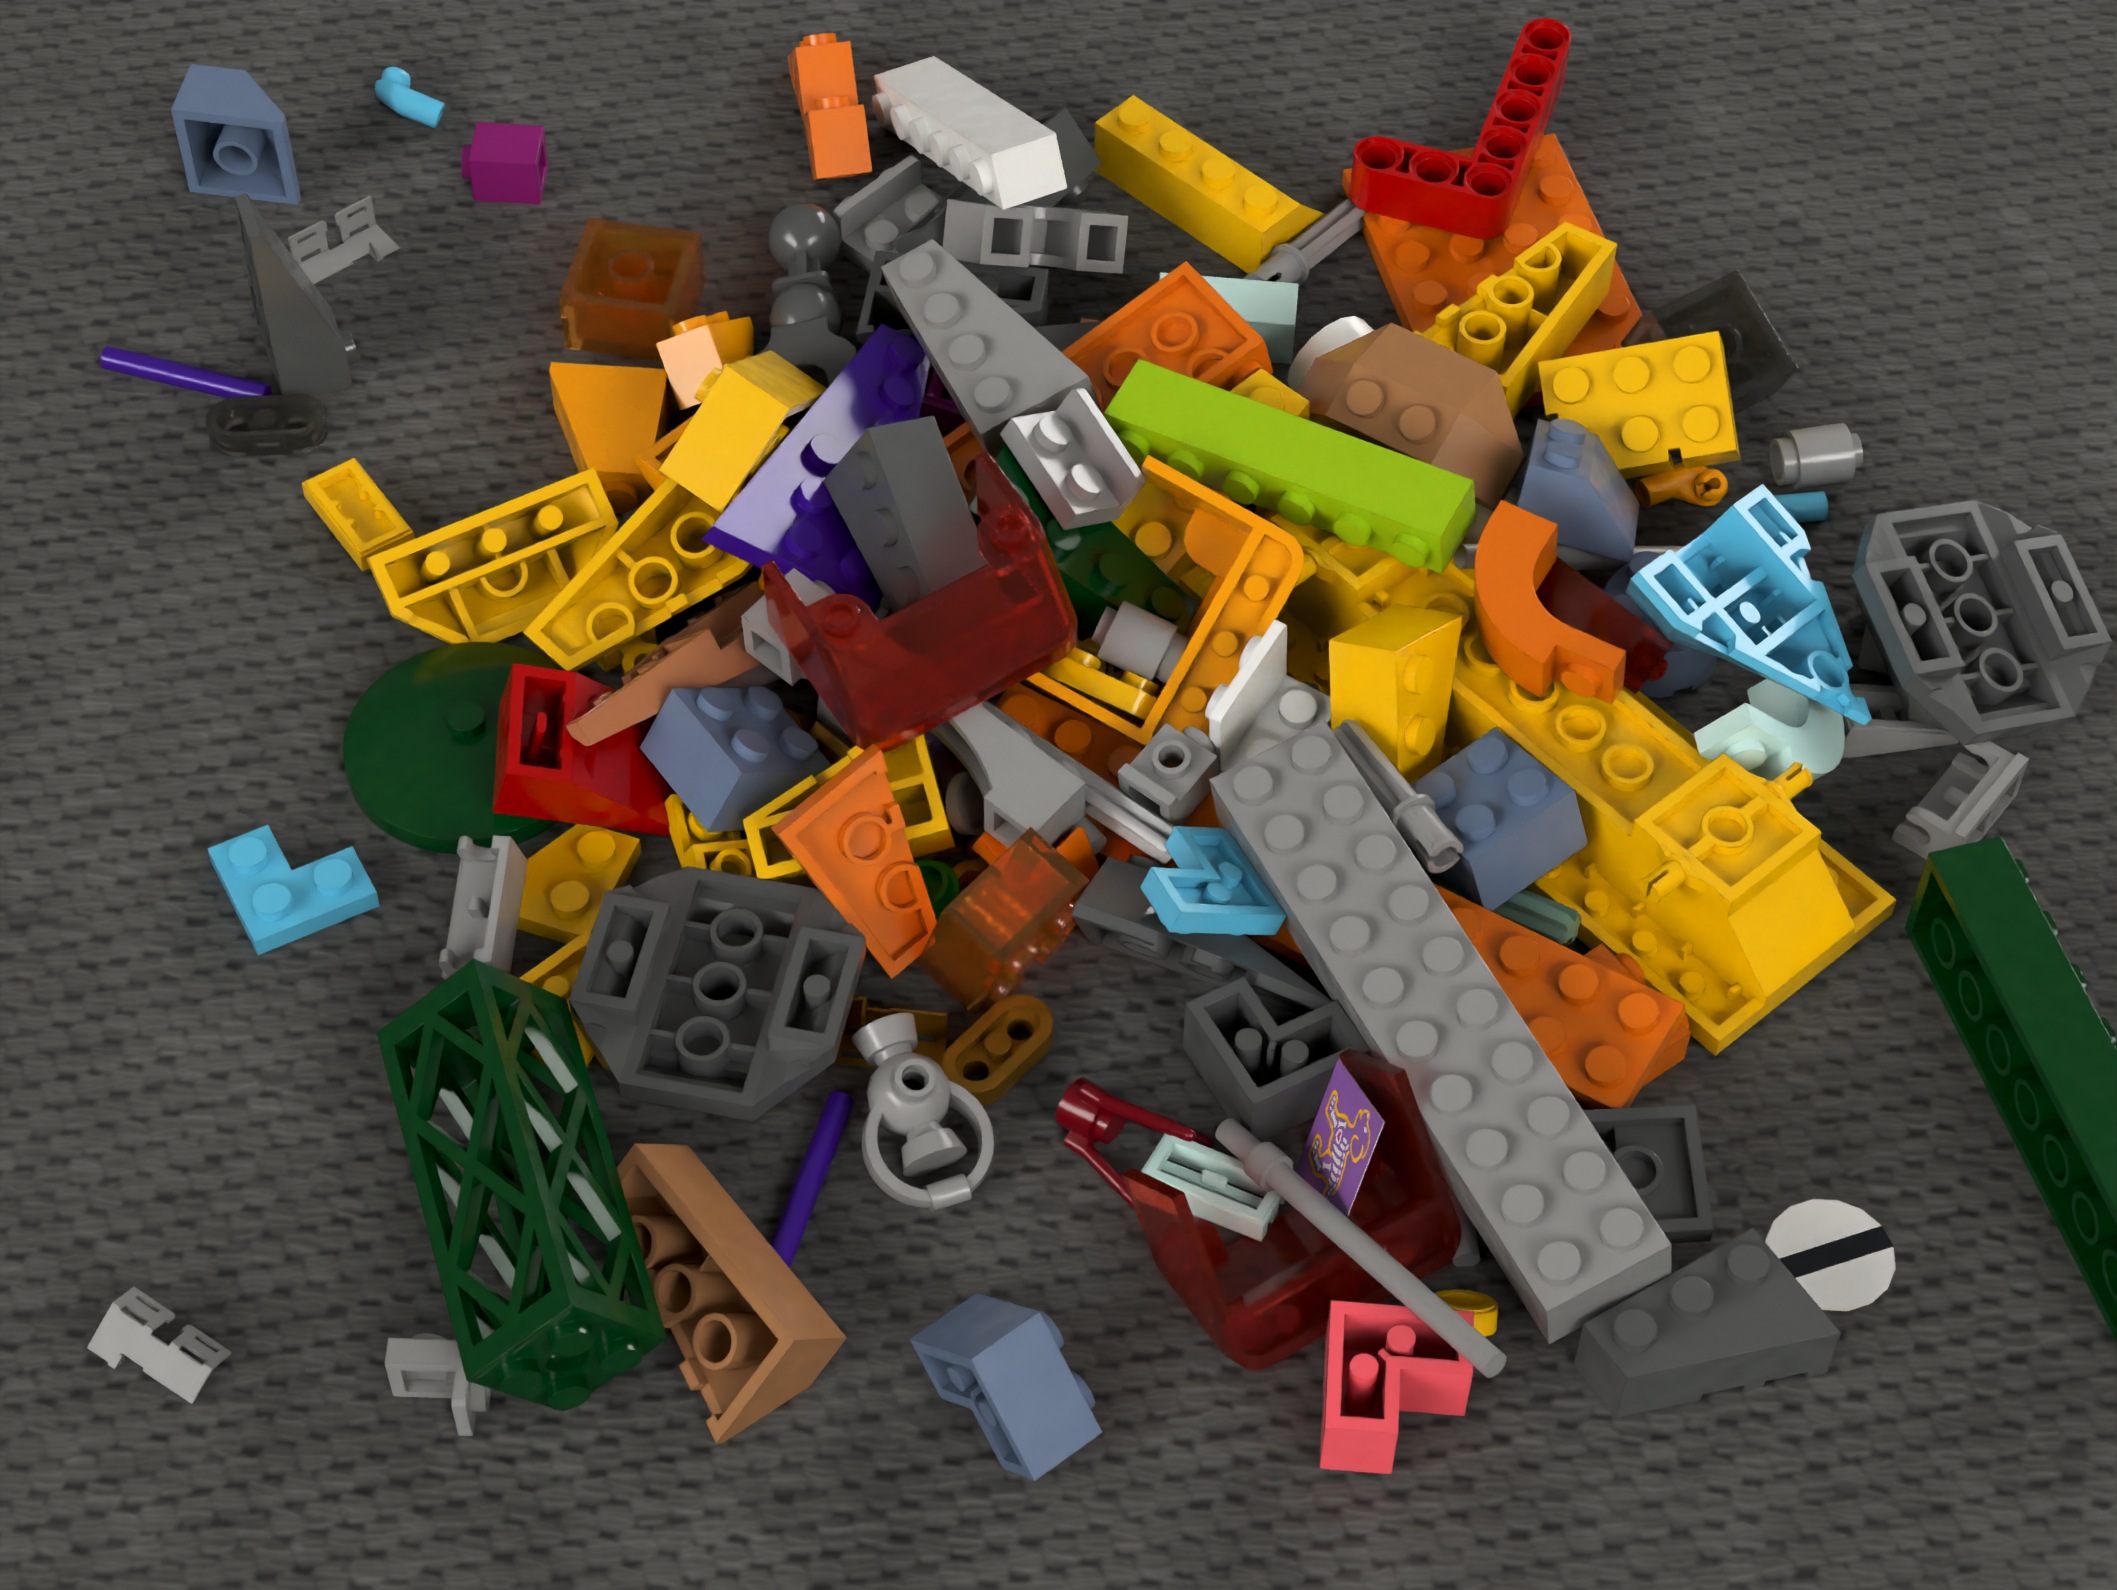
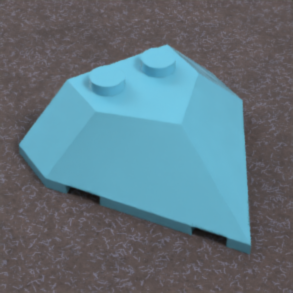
M1764 484L1733 504L1703 534L1676 553L1669 549L1639 570L1630 579L1626 593L1638 605L1643 616L1651 624L1655 625L1667 640L1722 658L1789 688L1863 726L1872 720L1865 698L1855 697L1852 694L1847 671L1853 665L1823 582L1812 580L1804 556L1811 548L1805 531Z

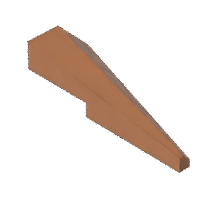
M757 580L723 590L713 598L716 605L707 613L701 611L694 614L687 620L688 626L676 635L665 639L621 677L624 684L622 688L613 694L610 691L602 694L593 702L594 708L580 718L570 721L566 725L570 735L584 746H590L658 714L672 688L715 687L761 665V662L745 651L741 617L765 595L759 589Z

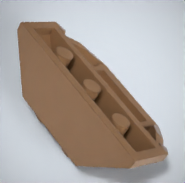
M1392 322L1317 357L1297 390L1299 395L1310 401V421L1474 480L1475 503L1493 512L1500 501H1504L1526 461L1497 371Z

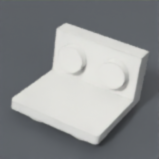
M1276 619L1263 637L1256 634L1250 639L1240 657L1239 672L1230 685L1221 683L1216 688L1205 711V717L1209 719L1208 737L1215 745L1216 752L1214 754L1218 756L1219 774L1324 720L1331 729L1330 697L1286 675L1287 625Z

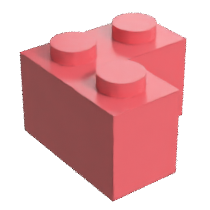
M1331 1300L1325 1341L1320 1469L1391 1474L1398 1439L1399 1411L1465 1416L1473 1377V1365L1406 1306ZM1454 1310L1474 1327V1311Z

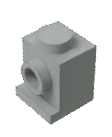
M1165 723L1130 765L1125 763L1118 771L1119 788L1172 825L1182 826L1210 793L1209 779L1219 775L1218 756L1214 754L1216 752L1215 745L1207 735L1193 726H1186L1180 732L1168 723ZM1170 763L1176 766L1174 768H1168Z

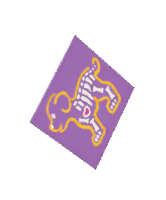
M1338 1058L1296 1172L1348 1217L1385 1122Z

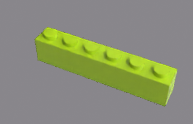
M1138 359L1104 412L1105 419L1136 464L1144 462L1147 455H1150L1198 483L1224 492L1238 503L1259 505L1280 513L1292 523L1298 525L1309 524L1334 533L1348 544L1354 546L1366 545L1390 554L1401 563L1410 567H1425L1443 574L1476 518L1474 480L1141 359Z

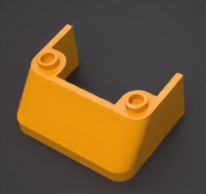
M1147 455L1142 464V474L1147 481L1196 507L1185 529V549L1195 564L1216 575V578L1184 634L1190 640L1167 683L1160 680L1156 683L1159 687L1154 697L1158 699L1148 717L1143 722L1092 698L1087 699L1031 667H1028L1023 676L1027 685L1061 704L1104 724L1144 747L1165 723H1168L1180 732L1186 726H1193L1205 735H1209V719L1205 717V711L1212 694L1221 683L1231 684L1240 670L1238 667L1239 660L1247 643L1256 634L1263 637L1273 621L1277 619L1299 580L1304 566L1302 547L1293 535L1150 455ZM1124 671L1113 672L1108 676L1120 681Z

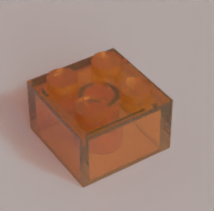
M588 217L559 297L565 348L662 362L656 343L675 336L672 328L673 325L694 318L705 285L701 233Z
M1030 827L943 909L917 964L969 1012L976 1015L991 999L997 1003L999 1000L1013 995L1026 979L1023 973L1035 959L1043 965L1064 944L1068 938L1065 932L1075 922L1071 915L1074 906L1088 884L1089 879Z

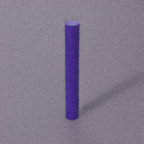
M106 346L101 354L100 364L106 370L261 407H266L272 397V387L270 384Z
M832 1091L827 1097L770 1243L789 1268H791L854 1105L852 1097L844 1092Z

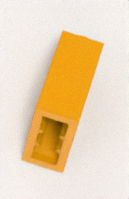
M551 362L549 373L554 410L579 473L593 467L595 468L614 513L623 514L633 509H638L654 493V490L636 464L637 456L667 435L670 424L672 400L670 382L665 369Z

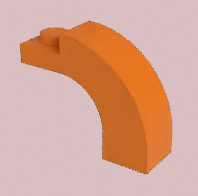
M1501 500L1482 531L1475 555L1474 613L1478 632L1485 648L1501 670L1514 682L1543 698L1555 679L1562 682L1566 688L1579 696H1593L1612 705L1624 685L1626 651L1559 621L1544 608L1536 594L1539 586L1556 561L1558 524Z

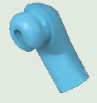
M393 66L384 69L381 79L375 82V95L379 101L403 117L436 129L442 117L445 103L410 89L411 79L406 71Z

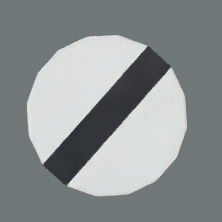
M1811 1199L1790 1206L1773 1221L1765 1243L1822 1310L1851 1311L1873 1303L1888 1289L1896 1269L1894 1247L1882 1225L1864 1210L1839 1200Z

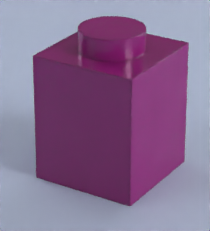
M477 122L472 145H464L461 155L462 177L464 179H471L474 201L541 204L549 166L544 126Z

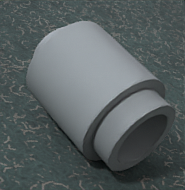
M1845 423L1789 430L1784 433L1783 438L1772 439L1770 444V465L1775 482L1779 486L1791 484L1794 490L1852 481L1855 475V468H1861L1863 464L1861 440L1857 433H1850Z
M1124 600L1118 611L1108 606L1106 607L1091 641L1101 645L1097 658L1151 682L1156 678L1167 683L1190 639L1177 633L1179 626Z

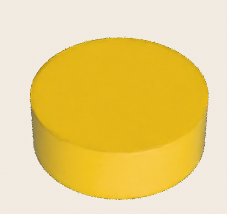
M1459 1289L1442 1290L1435 1293L1453 1310L1474 1311V1328L1484 1337L1496 1332L1498 1303L1492 1297L1475 1291Z

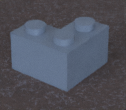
M976 1293L910 1339L940 1397L949 1402L972 1409L997 1459L1007 1471L1036 1481L1103 1433L1091 1411L1095 1406L1094 1396L1085 1381L1077 1373L1070 1371L1059 1350L1064 1346L1061 1332L1053 1320L1043 1311L1033 1310Z

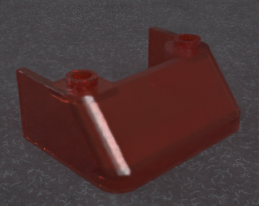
M987 450L975 455L977 514L982 519L977 529V542L981 554L989 564L879 621L863 600L849 594L829 595L806 607L773 560L762 565L769 624L850 740L862 750H866L872 744L880 748L882 753L894 750L1064 659L1076 646L1078 637L1077 615L1042 525Z
M1349 1048L1338 1054L1339 1058L1385 1123L1348 1218L1420 1280L1443 1267L1453 1258L1461 1240V1225L1405 1069ZM1135 1168L1122 1174L1159 1271L1223 1355L1246 1369L1263 1370L1269 1368L1326 1335L1331 1300L1379 1304L1393 1296L1295 1208L1275 1219L1273 1223H1268L1267 1233L1261 1242L1245 1236L1224 1247L1216 1227L1209 1221L1192 1214L1184 1192Z

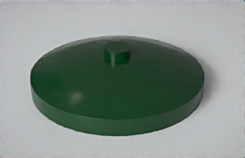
M467 642L434 648L417 654L391 668L379 677L359 699L349 717L343 738V760L349 787L363 813L382 831L399 841L420 849L447 854H457L458 842L461 836L470 837L473 840V844L477 846L491 848L493 835L511 836L517 845L554 826L558 821L492 813L499 705L513 663L558 670L564 669L557 663L533 651L513 645L491 642Z

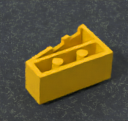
M1395 604L1329 640L1331 730L1339 727L1344 720L1351 719L1357 721L1408 784L1411 785L1441 764L1463 615Z
M916 706L900 716L899 722L869 742L865 743L862 741L847 751L848 755L815 777L810 775L743 819L757 878L806 887L815 886L771 828L872 744L882 750L888 772H886L894 800L899 804L906 824L904 831L913 858L955 847Z

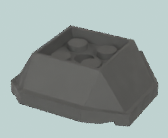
M1977 500L1879 513L1864 526L1852 573L1857 586L1856 602L1909 720L1948 731L1964 746L2060 729L2076 716L2090 688L2096 668L2102 663L2112 640L2061 533L2038 524L2031 528L2009 513Z
M688 866L659 875L635 888H632L631 885H626L605 892L569 998L571 1016L621 1098L754 1121L835 1062L865 959L866 939L852 923L848 924L839 911L817 888ZM722 997L728 998L725 1000H714Z

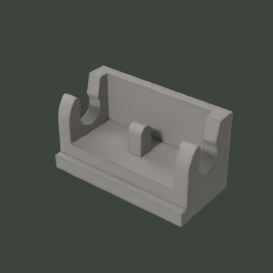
M1991 741L1964 745L1972 754L1979 755L1985 759L1988 766L1979 763L1973 757L1959 752L1953 759L1951 766L1917 807H1912L1906 814L1907 819L1894 830L1892 840L1926 860L1930 852L1980 841L2017 796L2029 758L2020 753L2014 755Z
M493 835L491 848L477 846L473 844V840L470 837L461 836L457 848V854L461 859L446 949L441 950L439 958L442 978L446 980L473 958L510 974L528 860L511 836Z

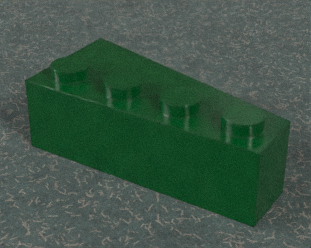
M1004 441L984 466L966 497L1000 590L1072 638H1078L1080 641L1092 638L1107 606L1118 611L1124 600L1179 626L1177 633L1184 636L1199 605L1111 521L1063 530Z

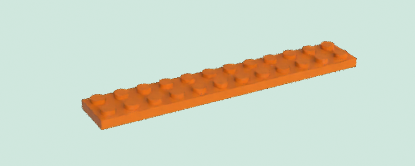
M1012 681L995 705L996 708L1118 789H1120L1118 771L1125 763L1130 765L1145 748L1143 745L1104 724L1015 681ZM958 758L944 775L947 786H949L950 781L957 773L968 771ZM1172 763L1168 766V768L1176 767ZM1212 790L1182 826L1223 828L1217 819ZM1085 813L1087 818L1107 838L1104 848L1095 854L1098 864L1103 865L1108 856L1127 862L1129 855L1142 856L1159 863ZM1066 834L1062 839L1065 840L1069 835ZM1175 861L1169 865H1163L1165 868H1179ZM1433 883L1576 1101L1592 1110L1629 1108L1685 1017V1004ZM1283 923L1276 935H1246L1251 940L1313 970Z

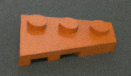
M872 744L775 824L771 830L824 897L839 911L848 924L852 923L865 936L866 951L881 970L893 979L941 939L942 935L920 867L914 862L904 831L906 824L900 806L894 800L886 772H888L882 750Z

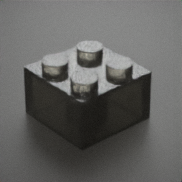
M1738 270L1640 317L1620 343L1622 347L1719 331L1724 346L1734 415L1775 395L1798 370Z

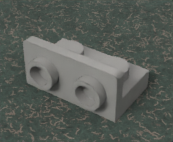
M909 155L894 167L884 170L877 179L859 192L845 198L833 211V217L837 221L841 232V248L839 253L869 274L871 273L875 252L898 253L891 242L942 199L941 196L921 183L920 160L913 155Z
M1085 388L1072 389L1056 411L1011 418L1000 433L1063 530L1117 520L1145 485V476Z

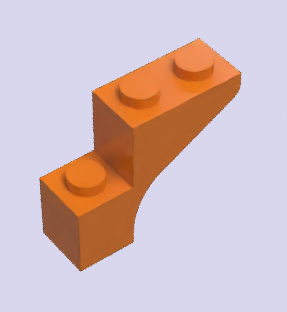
M836 33L804 36L803 41L799 42V47H795L789 54L788 63L793 88L804 123L813 182L869 175L873 171L864 104H858L851 42H837Z

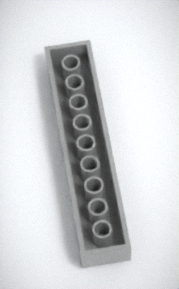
M1324 720L1209 779L1218 821L1223 828L1229 830L1287 916L1283 924L1331 1000L1338 1001L1371 1049L1370 1061L1548 1344L1583 1327V1324L1672 1274V1244L1326 721Z

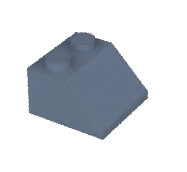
M190 64L171 108L189 192L229 197L247 194L253 200L298 205L301 194L284 113L246 70Z
M1538 419L1519 483L1515 506L1558 524V544L1630 563L1634 552L1640 504L1597 434L1587 432L1586 428L1581 424L1571 420L1554 419L1548 422Z

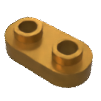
M1017 994L999 1000L946 1050L942 1060V1070L948 1077V1080L968 1090L977 1098L982 1106L996 1102L1050 1050L1053 1043L1054 1026L1053 1015L1044 1002L1029 995ZM1015 1032H1025L1030 1037L1019 1041L1012 1039L1010 1035ZM974 1073L982 1074L986 1077V1079L980 1081H971L965 1078Z

